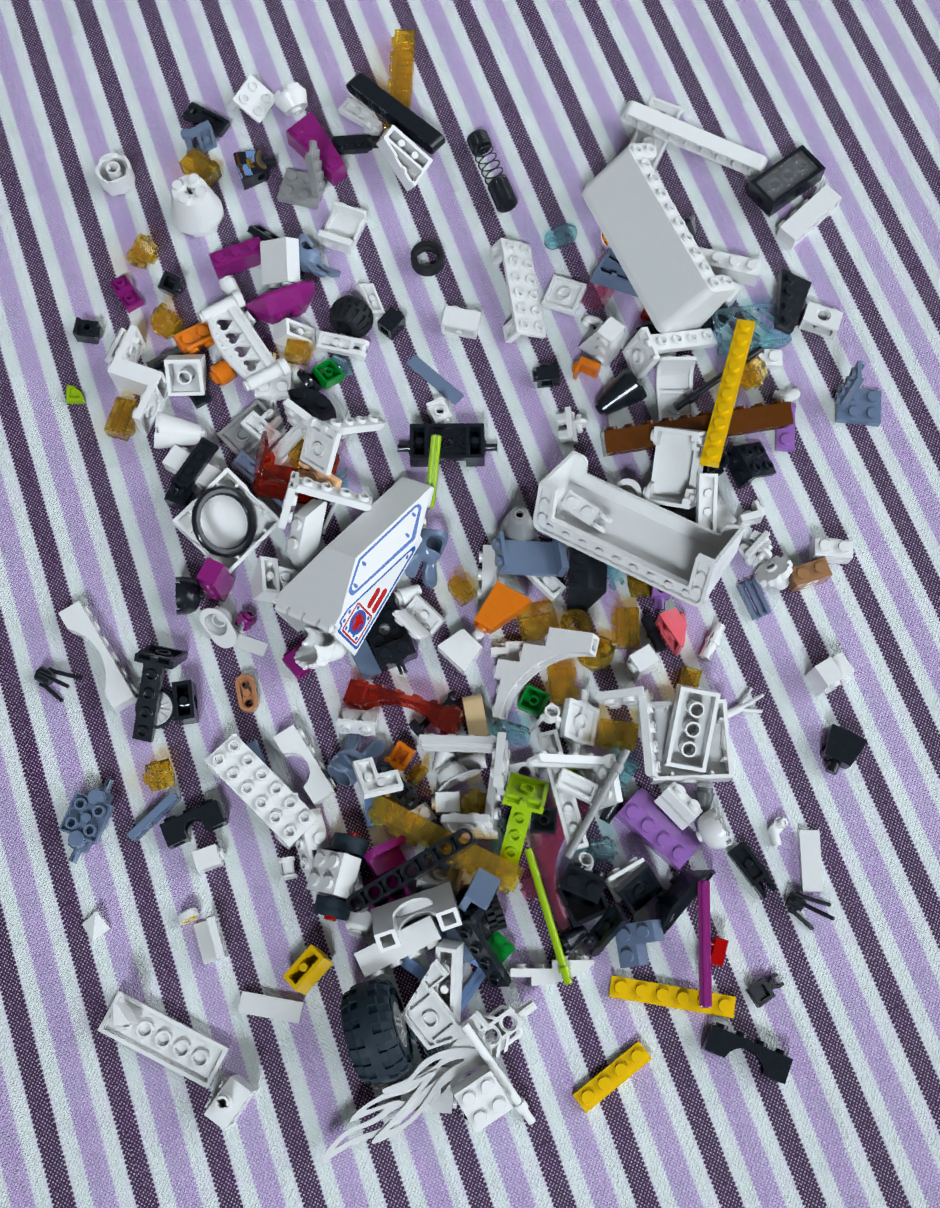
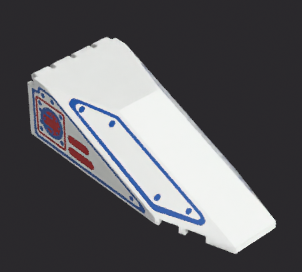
M402 477L372 504L370 511H364L281 590L275 600L277 602L275 612L297 632H300L304 624L307 623L331 633L336 640L355 656L422 542L420 534L422 526L426 525L425 513L426 509L430 508L434 488L409 478Z

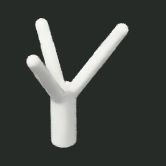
M749 687L739 704L727 710L728 718L740 712L762 713L761 709L745 707L764 697V694L761 693L745 702L753 690L752 687Z

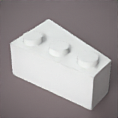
M610 316L592 331L578 348L607 368L620 352L625 326Z

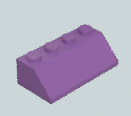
M641 787L615 817L670 867L678 871L701 843L697 836L687 827L682 831L654 802L656 799Z

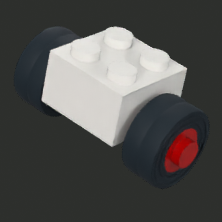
M335 832L330 849L333 851L317 848L306 889L331 896L317 895L313 912L324 915L323 919L334 922L336 919L344 921L349 919L351 911L347 908L346 901L339 900V898L347 899L353 893L362 860L360 858H364V855L367 853L369 841L358 837L359 834Z

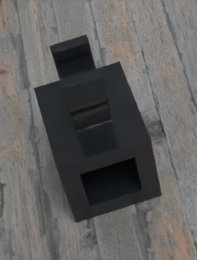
M172 483L164 497L168 506L182 511L196 499L192 489L187 493L184 488L180 489Z

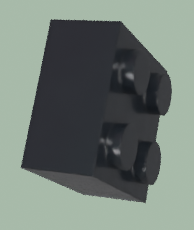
M544 807L542 814L532 812L530 833L556 835L557 808Z

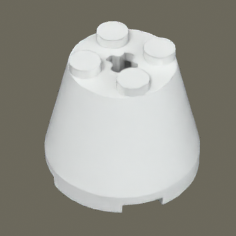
M196 173L182 176L173 181L171 218L176 229L181 233L194 235V237H204L216 231L222 217H224V209L221 200L208 184Z

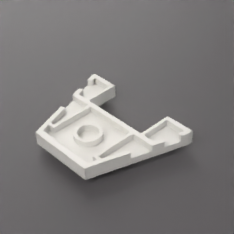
M438 959L431 964L402 1013L405 1022L427 1050L462 1037H467L460 1027L462 1023H460L433 988L449 975ZM478 1010L465 1020L470 1024L475 1033L486 1031L490 1027Z

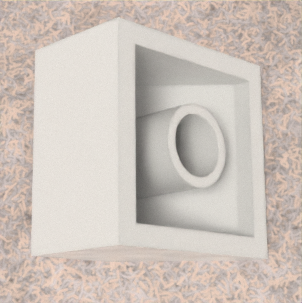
M205 354L168 355L164 359L168 396L205 395L207 376Z

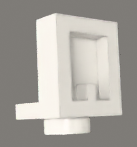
M754 500L751 510L742 512L737 522L741 527L761 523L765 515L764 507L759 504L758 500Z

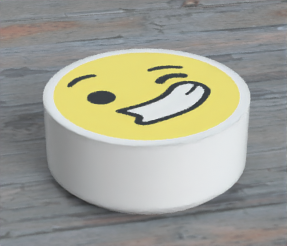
M189 908L180 913L177 919L180 925H186L199 917V913L196 908Z

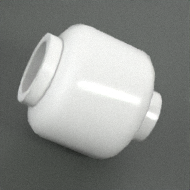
M370 909L362 913L350 912L349 919L345 922V927L350 935L364 937V935L370 933L372 928Z

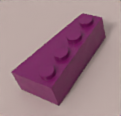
M312 111L286 131L288 144L304 159L306 152L310 150V140L317 142V147L320 149L319 159L322 161L321 170L324 171V177H327V180L333 186L337 185L347 176L345 163Z

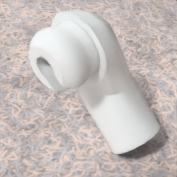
M592 315L584 316V319L581 321V324L586 328L591 324L598 327L603 323L599 317Z
M792 388L786 392L775 390L772 398L776 400L784 399V402H793L800 397V391L797 388Z
M784 817L774 819L768 827L771 846L782 845L779 834L788 826V821Z

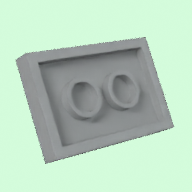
M257 399L216 434L217 437L236 456L242 450L250 455L262 443L244 429L240 423L252 411L262 416L268 409ZM273 415L267 422L270 423L276 416ZM281 423L275 429L278 431L281 427H283V424Z

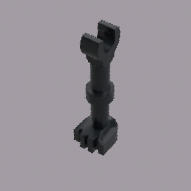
M450 691L445 702L437 709H432L429 712L430 715L423 721L418 723L417 720H412L409 723L410 729L418 737L420 734H425L424 729L434 720H439L441 718L440 715L448 708L458 706L462 698L460 697L456 701L452 700L451 697L455 694V691Z

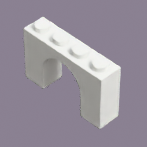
M450 882L371 909L373 934L380 953L400 947L399 933L401 928L416 917L424 915L436 916L442 932L462 925L456 897Z

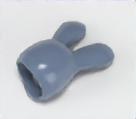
M300 234L297 237L299 239L300 271L311 272L317 277H340V271L327 267L322 263L320 251L313 246L312 241L305 234Z
M422 528L420 534L422 542L407 565L405 574L408 578L416 577L422 562L423 583L428 588H434L437 585L436 563L445 549L448 535L442 530Z
M346 734L343 750L334 755L328 762L327 771L330 777L340 785H354L357 782V778L352 767L353 761L370 757L375 760L384 752L385 743L380 739H375L360 753L357 749L362 740V735Z

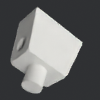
M461 629L438 645V652L464 676L481 654L482 646L478 642L485 635L477 629L471 634L465 629Z

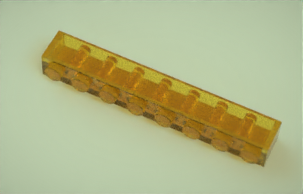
M395 29V35L391 37L393 51L390 50L392 65H389L391 79H388V90H390L389 94L411 110L416 44L415 30ZM385 122L384 132L392 126L390 123Z
M381 795L376 797L367 814V817L371 819L369 823L378 828L382 825L389 828L387 832L396 837H399L400 834L407 838L406 842L415 847L420 844L427 849L453 833ZM462 837L460 838L462 844L469 842ZM449 843L443 847V853L448 855L452 851V846ZM476 844L446 862L452 866L454 862L461 865L460 870L469 875H472L473 872L476 873L479 867L501 880L498 890L509 894L510 891L514 893L525 869Z

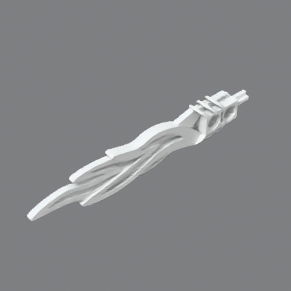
M531 998L514 1010L512 1007L507 1008L506 1005H500L488 1015H482L490 1025L487 1030L494 1029L497 1032V1038L495 1041L489 1042L485 1038L486 1031H480L477 1034L492 1057L495 1056V1060L499 1058V1053L502 1050L505 1053L508 1050V1046L522 1036L523 1030L521 1027L524 1024L521 1021L538 1009ZM504 1009V1012L502 1014H500L498 1017H494L496 1013ZM506 1016H511L514 1019V1026L510 1029L505 1028L502 1023ZM516 1030L519 1031V1033H517L515 1036L509 1039L512 1033H514ZM459 1038L450 1049L429 1056L409 1078L382 1090L384 1094L360 1108L350 1119L351 1122L375 1111L384 1110L372 1119L353 1126L341 1134L328 1148L321 1162L325 1163L338 1153L360 1141L374 1137L372 1144H375L397 1134L410 1125L423 1112L430 1101L431 1106H434L451 1091L450 1088L456 1085L463 1073L486 1065L478 1051L472 1048L473 1044L469 1038ZM441 1059L434 1067L417 1076L432 1062ZM465 1059L451 1067L432 1084L427 1086L434 1077L436 1069L450 1061ZM451 1081L446 1090L441 1093V1088ZM417 1088L407 1102L395 1100L367 1110L368 1107L377 1102L408 1093ZM422 1103L419 1109L409 1119H407L404 1123L396 1126ZM402 1107L383 1127L357 1136L336 1148L349 1134L377 1123L392 1111Z

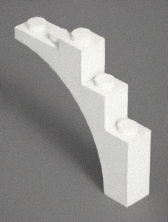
M549 627V631L545 635V646L523 643V648L519 652V662L498 659L493 673L494 678L499 680L500 684L496 688L497 697L492 706V717L499 721L507 722L510 709L519 692L532 677L544 668L569 658L596 657L600 638L590 632Z

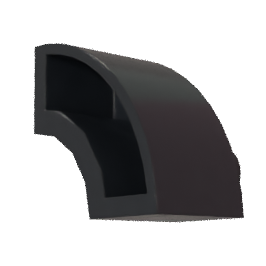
M309 388L287 390L289 399L311 416L321 421L337 418L333 404L324 394Z

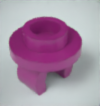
M248 610L240 611L238 614L239 618L235 621L236 626L240 625L242 621L245 623L243 631H248L251 625L256 623L255 615Z

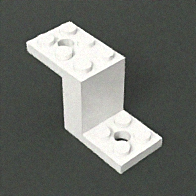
M130 325L123 335L121 345L116 349L113 361L108 365L107 372L118 389L141 396L138 407H135L133 410L132 418L140 432L148 435L156 420V413L160 411L168 395L167 382L163 372L137 363L146 344L138 327Z

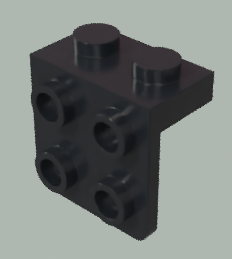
M760 442L736 445L727 453L730 458V464L727 467L739 489L747 486L755 478L773 476L776 473L773 463Z

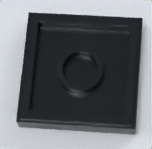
M643 862L614 890L628 911L634 915L660 892L663 887L650 866Z

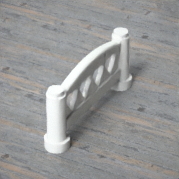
M239 290L231 292L230 296L197 313L201 323H208L212 339L224 360L245 379L242 381V384L246 391H252L281 375L285 377L291 373V369L284 357L275 361L242 312L241 308L245 307L246 304ZM218 320H232L227 330H221V325L217 324ZM228 333L241 334L235 344H231L229 342L230 339L226 338ZM236 347H250L245 357H239V353L235 351ZM246 360L259 361L253 371H248V366L243 364Z

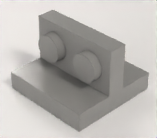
M425 858L427 866L433 864V859ZM440 866L417 880L416 893L450 882L456 897L465 869L456 866L447 872Z

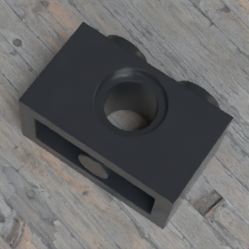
M192 680L171 682L175 721L179 725L199 723L196 684Z

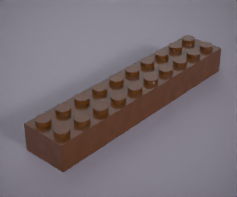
M784 399L769 403V405H766V402H761L750 406V408H747V405L736 407L733 410L727 437L782 429L793 425L791 401L784 402ZM710 411L700 412L695 417H692L691 414L681 415L676 420H673V417H667L657 423H654V420L644 421L639 426H636V423H629L620 429H617V426L606 427L600 434L603 457L655 449L656 445L650 439L654 426L708 431L712 414H710Z

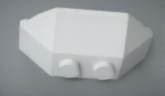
M312 499L293 513L285 552L295 569L299 572L317 556L327 507L326 501Z

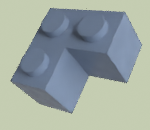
M661 919L628 923L617 933L615 937L620 968L649 965L646 943L665 940Z

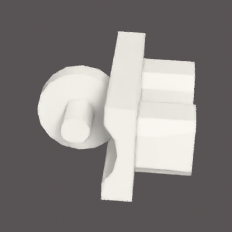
M565 407V412L556 415L559 426H567V429L558 430L559 439L561 442L570 441L572 444H578L577 433H583V428L587 426V420L582 419L581 414H577L575 418V413L571 411V407Z
M754 530L749 537L753 545L749 546L743 543L738 548L739 554L745 558V564L751 566L756 559L759 561L763 558L771 559L772 553L770 550L773 547L770 545V532L765 530L761 533Z

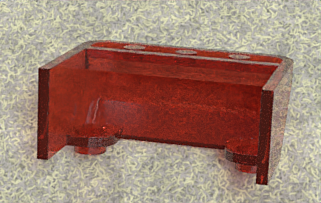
M263 431L256 454L253 480L254 492L262 497L284 500L292 471L297 472L298 468L274 464L275 455L273 451L268 449L267 431ZM338 451L331 472L333 475L336 474L340 461ZM298 493L296 503L307 504L312 499L318 500L319 498Z

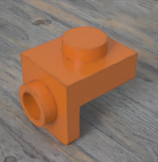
M581 356L579 362L575 361L572 367V372H574L573 379L576 380L580 372L597 379L601 364L594 359H587Z
M399 740L389 757H385L384 761L390 763L395 770L405 771L417 751Z

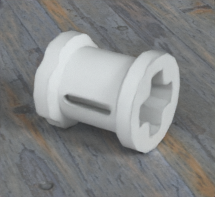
M295 856L277 859V862L280 864V880L298 878L294 867Z

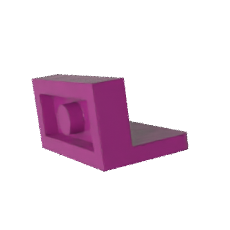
M404 834L373 847L364 855L375 877L407 861L400 849L407 842Z

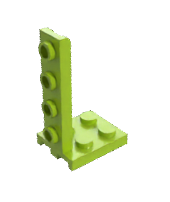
M513 772L510 773L502 804L512 806L495 874L515 879L532 812L543 813L550 782Z

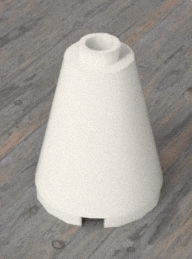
M162 412L156 413L154 448H172L174 444L178 447L196 445L204 437L205 430L201 429V425Z

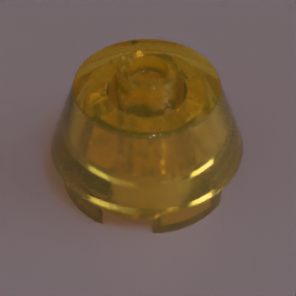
M140 233L134 240L136 242L132 248L129 249L126 260L131 263V266L148 269L158 259L159 246L149 235L146 236Z
M162 302L159 306H155L149 322L157 335L170 339L175 334L181 332L186 326L182 324V319L175 312H172L170 309L167 310L168 306Z
M757 356L745 364L740 387L745 391L752 387L754 389L758 388L764 383L763 380L769 376L765 360L763 361Z

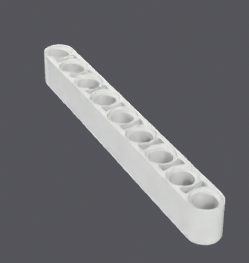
M628 101L620 117L623 123L752 178H756L763 173L768 162L765 156L636 101Z

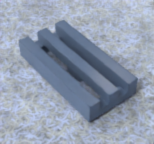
M755 578L736 586L752 620L771 613ZM750 585H752V587H753V589H754V591H755V593H756V595H757V598H756V596H755V594H754V592H753V590H752V588H751ZM746 587L758 614L755 613L743 588Z

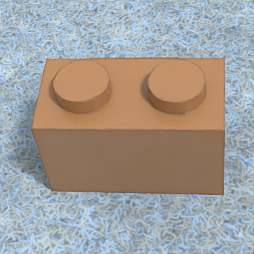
M826 558L792 567L793 572L789 576L790 583L788 586L792 593L827 582L833 574Z

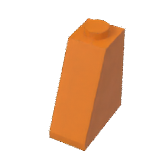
M497 581L476 615L474 626L483 634H486V632L492 634L527 610L531 605V599Z

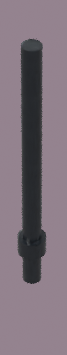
M758 346L749 352L746 363L764 352L763 347ZM723 371L695 391L687 393L681 401L674 405V408L679 411L686 405H691L697 401L699 396L721 382Z

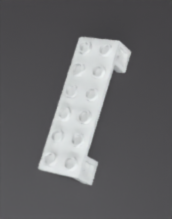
M500 238L490 248V255L493 265H499L503 261L512 319L503 326L505 342L512 343L520 335L544 339L546 332L530 245Z
M232 734L204 760V765L218 779L221 778L275 833L274 836L287 850L292 848L295 842L318 820V817L236 734Z

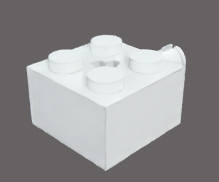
M239 1074L229 1076L228 1078L225 1077L218 1087L220 1092L215 1097L212 1096L205 1105L207 1110L204 1115L223 1130L233 1126L258 1090Z

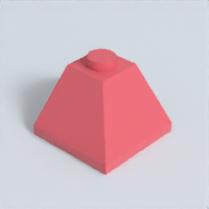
M674 608L660 613L655 624L657 629L661 631V636L673 654L677 656L685 644L687 623L684 614Z

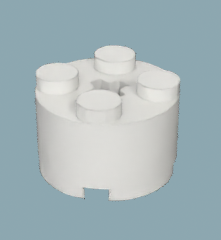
M113 152L105 154L99 159L95 171L106 192L111 196H117L134 189L135 174L126 156Z

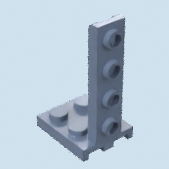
M858 360L855 366L851 368L849 376H846L845 383L836 388L835 422L879 427L881 424L882 390L860 388L864 381V375H862V370L865 366L864 361Z

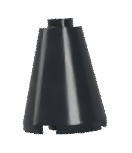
M628 368L622 370L595 401L597 404L595 409L600 415H610L647 397L645 389L642 385H639L637 377Z

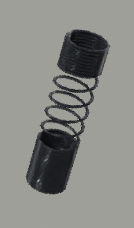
M478 129L468 135L467 143L473 156H475V161L478 163L481 175L485 178L484 182L488 185L491 198L498 212H509L518 203L507 176L502 174L503 168L498 167L500 161L495 160L497 154L492 152L494 147L486 130ZM491 147H492L491 152H489V153L486 154V155H483V154L487 153V152L491 149ZM495 154L493 160L487 163H480L487 155ZM476 157H482L479 162L476 160ZM499 162L495 168L483 170L489 163ZM480 164H485L482 169L480 168ZM502 169L500 174L494 177H487L493 170ZM486 179H492L489 184L486 182Z

